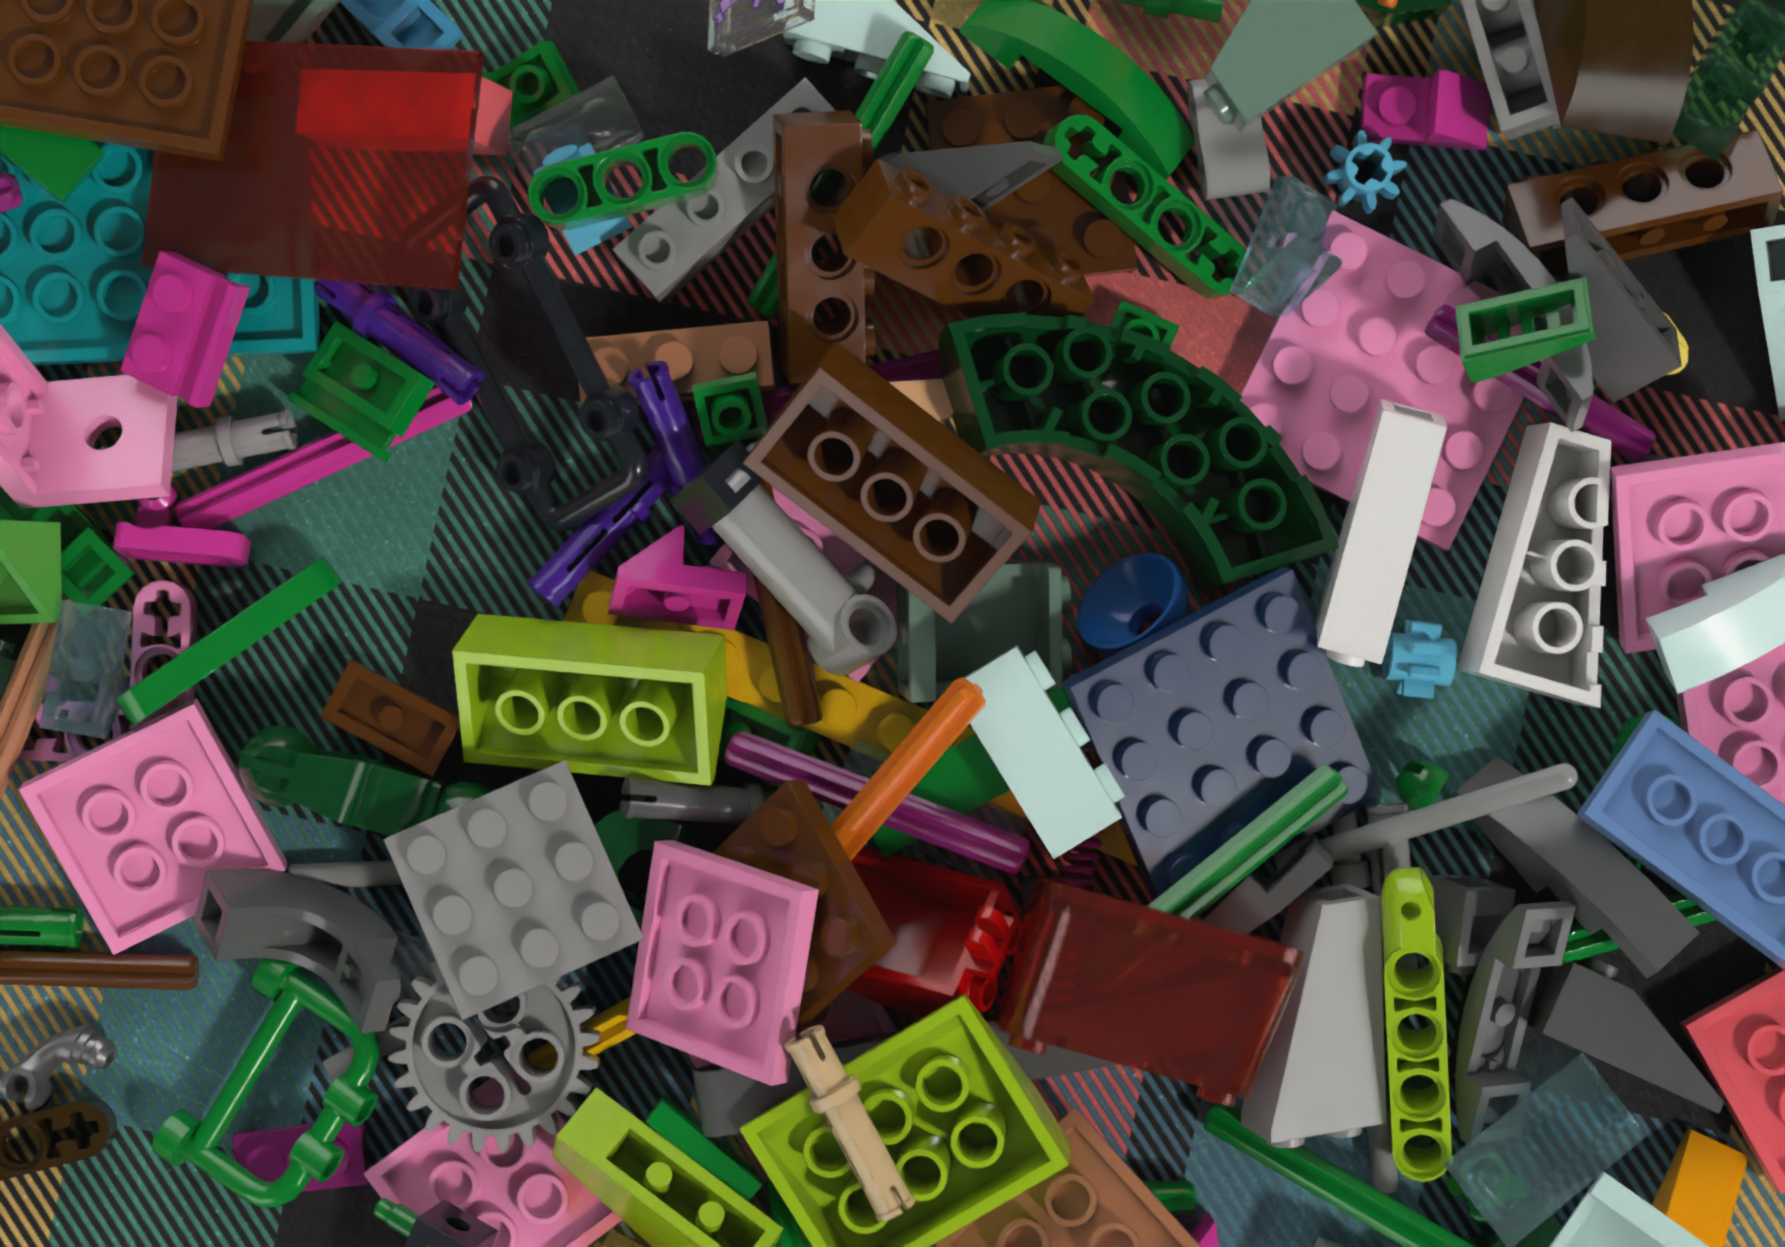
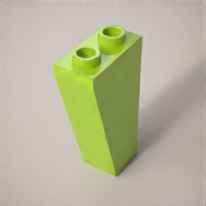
M597 1087L555 1138L552 1157L652 1247H775L784 1229Z

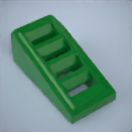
M1586 277L1455 306L1461 362L1471 383L1501 376L1596 339L1589 283ZM1572 304L1574 323L1561 326L1559 308ZM1546 314L1547 329L1536 331L1534 318ZM1521 323L1522 335L1511 337L1510 327ZM1497 333V340L1486 342L1487 336Z

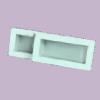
M1785 553L1701 585L1704 597L1646 618L1664 673L1677 694L1723 676L1785 643Z

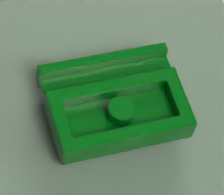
M335 321L302 374L307 378L298 394L292 391L287 400L372 455L387 462L391 456L387 449L396 435L401 438L403 437L434 387L435 382Z
M665 1094L647 1114L645 1122L656 1133L748 1202L762 1186V1179L753 1167L717 1137L703 1136L701 1124Z

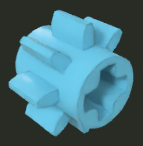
M1361 130L1354 136L1353 150L1351 152L1344 146L1337 144L1330 151L1329 154L1332 159L1340 165L1338 169L1327 173L1323 178V182L1327 184L1337 183L1342 193L1337 204L1340 208L1350 200L1362 201L1363 210L1366 214H1369L1376 207V194L1378 192L1391 200L1400 193L1397 185L1392 183L1390 179L1392 175L1401 172L1407 165L1406 161H1393L1390 153L1387 151L1391 146L1392 138L1387 137L1380 144L1367 143V136ZM1367 160L1375 168L1371 173L1372 178L1363 185L1357 182L1354 177L1358 171L1357 166Z
M1405 620L1404 633H1390L1382 661V675L1385 680L1398 681L1397 694L1433 699L1434 685L1447 687L1451 685L1456 668L1457 647L1454 639L1440 638L1442 624Z

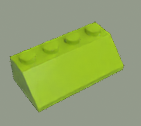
M477 614L452 650L464 762L543 770L565 760L572 773L625 778L630 776L635 779L712 785L715 778L728 693L725 635Z

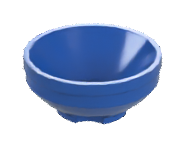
M1137 553L1117 561L1094 580L1083 596L1077 616L1080 635L1091 648L1109 658L1181 620L1188 601V588L1185 579L1170 559L1159 553ZM1162 613L1151 627L1137 636L1138 628L1146 618Z

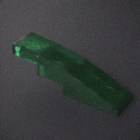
M1737 0L1690 74L1682 110L1673 133L1714 161L1730 144L1750 105L1765 90L1785 53V0Z

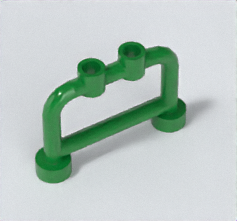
M263 958L256 968L252 978V987L274 1001L203 1121L185 1109H180L174 1112L162 1124L152 1143V1151L172 1166H179L188 1160L243 1200L261 1208L280 1207L294 1200L307 1186L312 1177L320 1183L327 1181L336 1172L344 1158V1150L334 1144L333 1141L345 1121L353 1127L360 1126L372 1113L378 1100V1095L367 1088L379 1062V1039L376 1032L361 1033L341 1000L303 974L304 967L287 961ZM303 1005L347 1035L353 1044L354 1055L345 1073L337 1077L325 1093L323 1098L324 1108L312 1128L303 1133L294 1144L289 1155L290 1164L284 1174L276 1181L266 1182L216 1147Z

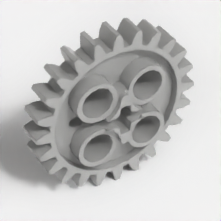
M436 960L431 963V968L437 981L434 983L421 976H417L412 981V987L422 999L418 1001L403 998L398 1003L397 1008L411 1020L410 1022L394 1024L389 1032L392 1036L406 1041V1046L394 1050L388 1058L390 1062L407 1064L408 1071L404 1072L394 1082L395 1087L406 1088L414 1086L418 1092L407 1105L408 1111H414L427 1105L432 1112L427 1119L426 1130L430 1131L442 1121L450 1124L448 1144L453 1145L462 1133L466 1131L472 1133L473 1151L478 1153L488 1136H495L501 1153H507L511 1144L512 1134L515 1133L519 1134L521 1140L528 1148L532 1147L536 1141L535 1126L537 1124L551 1135L556 1134L560 1126L555 1111L558 1110L571 1117L575 1114L579 1107L569 1093L570 1091L579 1094L590 1093L593 1084L579 1072L580 1070L598 1068L601 1059L592 1053L584 1051L585 1046L592 1045L600 1040L601 1031L586 1029L582 1026V1022L589 1019L596 1011L594 1005L576 1007L573 1002L583 988V983L580 981L563 987L558 982L561 978L559 977L519 995L520 1009L517 1014L502 1017L495 1014L491 1009L477 1014L484 1029L491 1038L497 1039L504 1035L509 1040L510 1044L504 1051V1056L511 1067L513 1066L516 1072L530 1084L531 1092L525 1094L516 1085L512 1072L500 1054L494 1053L487 1057L483 1053L481 1048L488 1040L485 1032L472 1017L461 1020ZM442 1023H452L461 1028L466 1036L465 1051L458 1054H449L442 1051L437 1046L434 1038L436 1026ZM534 1038L548 1040L555 1046L558 1053L557 1063L547 1069H539L532 1066L524 1055L525 1043ZM480 1076L495 1078L504 1089V1101L495 1106H486L478 1102L472 1093L473 1080Z

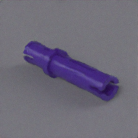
M339 261L329 264L320 273L316 280L320 284L314 285L316 295L352 321L353 330L365 339H369L371 336L377 342L383 344L408 366L435 382V385L456 404L463 405L476 394L481 386L478 383L484 380V373L457 355L450 347L420 324H417L405 315L403 311L396 307L397 301L394 297L384 290H380L378 293L372 287L370 288Z
M652 361L644 364L650 378H644L641 369L638 367L629 374L628 380L631 387L635 390L671 474L668 486L672 495L675 496L710 462L705 460L669 374L670 370L667 362ZM712 527L701 535L694 528L695 537L699 544L712 545L720 542Z
M657 443L646 456L648 460V473L644 483L629 495L586 520L569 536L567 541L545 565L526 581L531 589L554 609L561 605L560 603L600 563L603 557L636 522L644 524L651 516L648 509L669 487L668 481L671 474ZM646 483V485L643 487V489L635 496V494H636V493L642 488V486ZM622 509V511L614 518V520H612L613 517ZM601 531L600 535L585 549V551H584V552L571 564V566L567 569V567L569 566V564L583 551V549H584V548L598 535V533Z

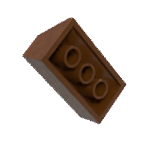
M836 341L798 386L743 462L745 466L951 624L1032 533L1042 504L1041 500Z

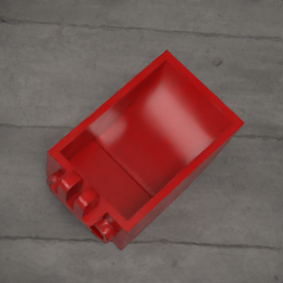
M862 847L851 862L897 943L846 989L884 1006L919 1018H924L964 993L980 1014L981 1012H986L995 999L997 976L1006 956H1011L1015 953L1022 936V921L1005 885L892 854L884 858L880 851Z

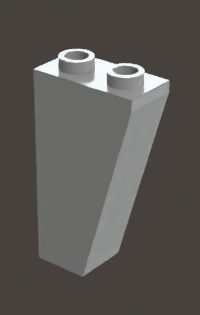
M1350 884L1307 889L1293 900L1287 908L1241 1110V1126L1266 1140L1267 1145L1276 1148L1298 1147L1305 1143L1306 1137L1323 1134L1335 1138L1355 1137L1362 1133L1363 1127L1387 1123L1380 896Z

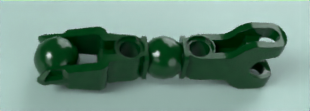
M272 726L262 729L247 740L241 751L238 772L243 787L253 799L267 806L287 807L298 803L336 822L387 836H392L492 792L478 783L459 782L445 787L446 781L383 762L373 757L317 749L306 734L293 727ZM621 808L614 809L601 819L593 821L618 881H620V868L630 855L640 850H653L654 841L674 840L690 846L695 833L686 822L681 820L633 817L625 819L621 815ZM624 892L641 931L644 907L629 899Z

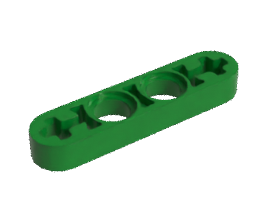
M1077 114L1065 118L1047 132L1043 144L1058 148L1063 157V160L1051 167V169L1196 293L1208 299H1219L1240 291L1247 284L1251 275V261L1245 248L1098 121L1087 115ZM1079 134L1084 140L1080 147L1083 155L1072 159L1067 154L1071 146L1067 138ZM1107 156L1109 162L1103 165L1095 173L1094 178H1092L1090 172L1099 166L1095 162ZM1115 171H1124L1130 174L1136 182L1137 197L1131 205L1117 201L1112 195L1110 179ZM1164 211L1173 212L1183 221L1185 236L1179 245H1171L1160 236L1158 220ZM1203 238L1204 243L1196 248L1200 254L1188 259L1186 254L1199 245ZM1222 256L1226 261L1222 271L1227 277L1215 281L1211 276L1215 266L1210 260Z
M325 556L320 557L114 699L131 724L133 726L327 594L343 581Z

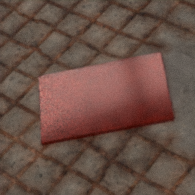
M246 41L223 162L160 151L154 152L141 266L154 268L159 251H175L223 274L457 291L484 54L479 51Z

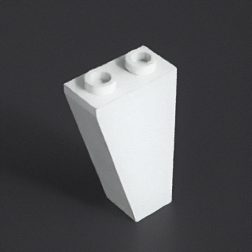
M1384 399L1380 400L1337 542L1339 548L1335 549L1316 612L1317 647L1327 649L1326 656L1336 662L1354 667L1364 666L1365 660L1382 664L1447 430L1443 415Z

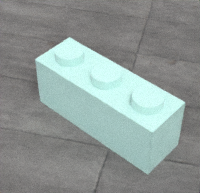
M1016 645L964 677L971 683H976L983 690L982 695L986 700L985 706L970 722V725L1053 859L1122 818L1121 812L1115 803L1126 797L1105 763L1094 769L1081 746L1091 739L1071 707L1060 713L1046 692L1047 689L1056 683L1036 650L1024 656L1019 646Z

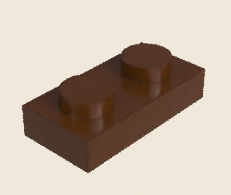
M355 660L349 661L320 715L321 718L432 777L437 776L461 731L458 715Z

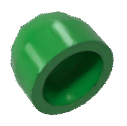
M1426 760L1411 761L1403 767L1402 773L1396 778L1395 787L1398 797L1404 803H1407V806L1412 810L1431 805L1451 773L1437 764Z

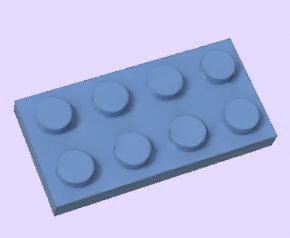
M1658 711L1646 712L1576 816L1785 970V805Z

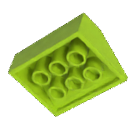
M965 993L842 1065L847 1075H855L860 1083L861 1090L857 1094L909 1192L916 1199L913 1206L909 1209H904L902 1204L898 1205L903 1212L899 1216L883 1222L877 1221L868 1198L823 1114L813 1112L808 1102L809 1097L812 1095L808 1086L744 1123L739 1128L812 1247H929L1069 1166L1071 1151L1069 1139L1038 1089Z

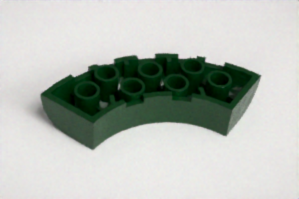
M1027 312L986 315L948 323L941 331L938 349L940 372L954 412L952 417L958 437L983 456L1013 453L1042 455L1086 467L1108 478L1136 498L1164 527L1182 555L1197 591L1226 584L1339 548L1323 505L1307 475L1301 476L1279 444L1282 440L1280 435L1271 425L1264 426L1254 413L1240 401L1242 396L1222 378L1204 366L1198 368L1183 357L1169 351L1170 346L1150 336L1126 328L1119 330L1107 325L1087 322V318L1073 315L1055 317L1027 315Z

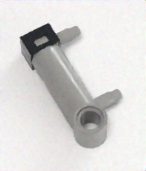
M759 439L755 443L749 444L746 448L738 440L708 463L670 502L700 535L710 527L714 529L808 633L811 655L821 668L837 676L849 675L891 649L896 640V623L887 605L877 597L865 594L877 581V576L882 570L866 558L862 563H858L844 578L760 485L764 479L743 464L745 458Z

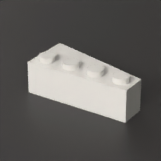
M1551 422L1526 426L1457 670L1575 705L1601 708V685L1597 684L1598 652L1603 653L1604 626H1600L1601 586L1606 585L1607 561H1602L1603 527L1608 525L1611 440L1578 430L1571 432L1568 427Z

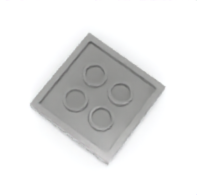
M565 760L384 839L461 1020L472 1017L644 939Z

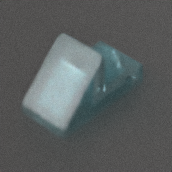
M1277 176L1229 292L1274 319L1288 316L1338 271L1343 263L1340 258L1321 247L1329 216L1332 210L1336 211L1338 204L1294 176Z
M62 600L39 728L107 738L120 710L114 699L130 688V676L122 675V668L133 612Z

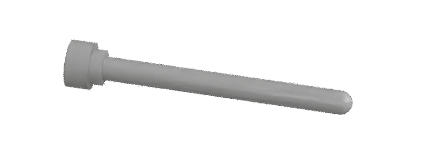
M1561 763L1330 836L1320 841L1333 852L1334 863L1570 789L1576 784L1578 774L1572 765ZM1313 836L1306 837L1299 842L1296 841L1292 846L1274 855L1277 870L1279 871Z

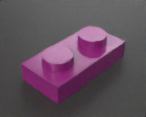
M345 1121L333 1141L334 1144L345 1152L340 1166L323 1183L312 1177L302 1192L359 1186L369 1183L363 1174L369 1169L365 1121L358 1127H353ZM314 1123L237 1131L233 1134L235 1161L261 1180L266 1182L276 1181L284 1174L290 1164L289 1155L294 1144L303 1133L312 1128Z

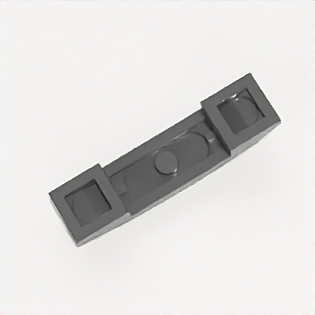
M1449 199L1440 203L1432 239L1455 271L1460 273L1466 286L1488 275L1501 294L1507 295L1557 283L1541 261L1522 242L1498 223L1456 200ZM1571 304L1559 308L1561 326L1574 323ZM1546 314L1534 318L1536 331L1547 329ZM1587 343L1543 359L1536 380V384L1571 432L1583 427L1593 397V372Z
M1569 901L1518 904L1497 928L1477 965L1461 1019L1455 1070V1097L1460 1139L1468 1145L1518 1138L1532 1082L1515 1069L1541 967L1561 966L1576 909V906Z

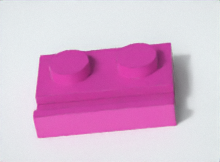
M159 251L120 371L166 394L179 396L189 401L188 404L195 408L210 407L250 287L244 284H237L227 279L225 275L175 251Z

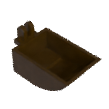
M1533 0L1561 126L1668 144L1680 116L1690 78L1694 43L1692 0Z

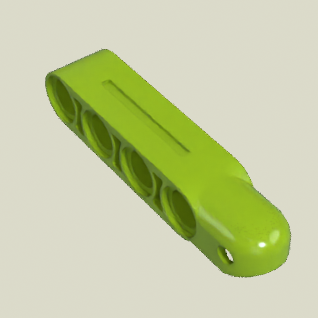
M1399 867L1391 871L1386 877L1381 892L1392 1150L1395 1166L1404 1176L1411 1180L1426 1182L1442 1176L1449 1168L1452 1158L1443 948L1441 940L1435 932L1434 889L1429 878L1421 867ZM1418 953L1427 957L1430 962L1421 969L1412 970L1406 969L1397 961L1405 954ZM1419 1014L1429 1018L1432 1023L1424 1029L1414 1030L1404 1026L1401 1020L1408 1015ZM1424 1075L1433 1079L1434 1084L1428 1088L1415 1089L1406 1085L1404 1081L1410 1076ZM1427 1135L1434 1138L1437 1142L1430 1147L1419 1148L1409 1144L1407 1140L1413 1136Z

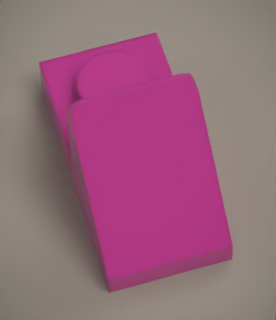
M1438 69L1431 78L1367 73L1363 77L1359 131L1363 130L1365 132L1367 142L1381 143L1382 140L1390 137L1392 138V144L1484 151L1487 144L1490 94L1487 84L1442 69Z
M681 525L618 567L608 603V614L734 630L746 596L747 573L728 571L717 566L697 567L683 565L684 526Z

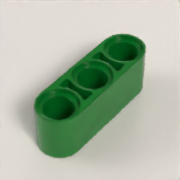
M679 132L551 164L542 168L532 178L529 185V203L534 213L549 227L557 230H572L705 195L715 185L719 175L718 160L711 143L703 136L693 132ZM690 149L700 152L706 158L707 166L699 179L693 182H682L671 175L670 165L677 153ZM623 165L633 166L642 173L640 189L629 198L612 196L607 190L609 174L615 168ZM558 181L573 183L578 189L576 205L571 211L564 214L550 213L544 206L546 190Z

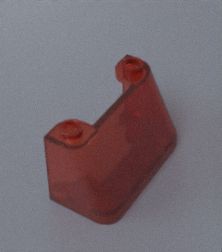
M1037 873L995 1025L999 1029L1010 1033L1008 1045L1046 1055L1048 1045L1056 1046L1198 1085L1197 1097L1217 1104L1234 1107L1237 1096L1250 1098L1296 983L1305 951L1257 934L1250 936L1239 930L1224 928L1109 896L1099 891L1091 890L1089 892L1088 889L1071 885L1069 882Z

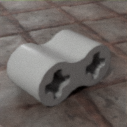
M1204 79L1188 81L1189 115L1196 146L1199 182L1204 200L1269 191L1270 166L1261 118L1241 132L1232 120L1223 124L1214 114L1204 97L1203 92L1210 88Z

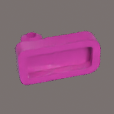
M172 485L170 496L159 497L156 500L154 498L138 499L141 506L137 508L135 526L129 522L116 523L113 549L126 558L228 568H247L249 564L251 541L243 534L172 526L173 514L171 511L174 510L178 502L177 492Z

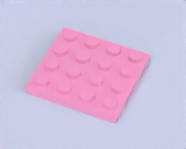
M1332 210L1240 393L1242 396L1240 401L1254 413L1264 426L1271 425L1280 435L1282 440L1279 444L1301 476L1306 474L1314 488L1347 504L1350 503L1381 399L1443 415L1447 430L1417 538L1442 551H1449L1524 396L1496 378L1471 383L1461 362V357L1434 341L1425 333L1431 316L1443 304L1450 305L1455 309V306L1502 296L1500 292L1477 281L1466 286L1459 272ZM1521 323L1510 327L1511 337L1522 335Z

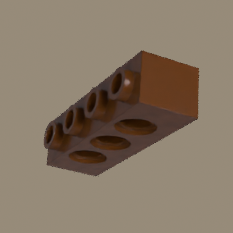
M850 110L773 114L779 367L790 384L802 383L835 341L864 364H866V358H873L875 356L876 338L872 319H865V296L873 295L875 289L874 270L845 256L841 245L838 251L828 259L816 260L811 255L812 247L818 238L826 234H837L832 216L863 178V168H871L873 145L870 130L868 128L862 129V122ZM825 169L838 170L839 182L832 193L823 197H816L810 194V184L817 173ZM831 297L841 299L840 312L834 319L828 322H816L813 320V312L822 300Z
M1758 129L1739 134L1721 133L1703 142L1676 148L1658 147L1635 157L1612 162L1604 160L1595 161L1583 166L1581 169L1549 176L1536 174L1526 177L1520 182L1508 184L1502 223L1507 231L1522 242L1541 261L1552 276L1568 273L1561 203L1572 197L1622 261L1742 235L1750 233V230L1772 227L1782 198L1783 189Z
M877 159L832 216L845 256L969 318L1027 312V315L1055 317L1073 315L1082 317L1095 302L1084 276L1086 268L1074 254L1061 247H1057L1053 251L1036 242L1027 230L1015 222L1007 221L1003 225L986 216L976 203L963 195L956 194L952 198L935 189L921 173L909 167H903L899 170Z

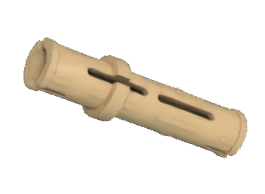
M821 1024L815 1025L798 1034L801 1040L797 1041L796 1037H792L785 1043L784 1047L787 1052H790L812 1094L808 1102L813 1112L823 1114L868 1198L877 1221L890 1220L903 1213L898 1205L902 1204L904 1209H909L913 1206L916 1199L909 1192L857 1094L861 1090V1085L856 1076L847 1075L825 1034V1028Z

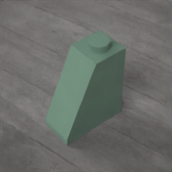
M1251 0L1204 78L1210 87L1203 92L1204 97L1214 114L1223 124L1232 120L1241 132L1368 45L1377 32L1355 0Z

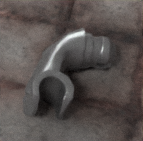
M94 1025L69 1028L38 1042L36 1048L3 1074L0 1089L5 1098L14 1100L20 1096L22 1089L28 1084V1093L24 1097L25 1108L30 1110L44 1108L54 1096V1087L49 1078L57 1067L63 1062H67L72 1065L78 1063L89 1064L98 1070L107 1069L116 1059L117 1047L112 1039L101 1037V1034L96 1031Z

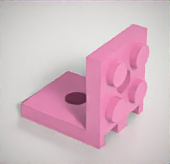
M0 324V486L21 509L170 496L178 396L166 394L128 374L47 382ZM114 427L122 428L121 437L116 444L104 450L94 449L95 441L103 431Z

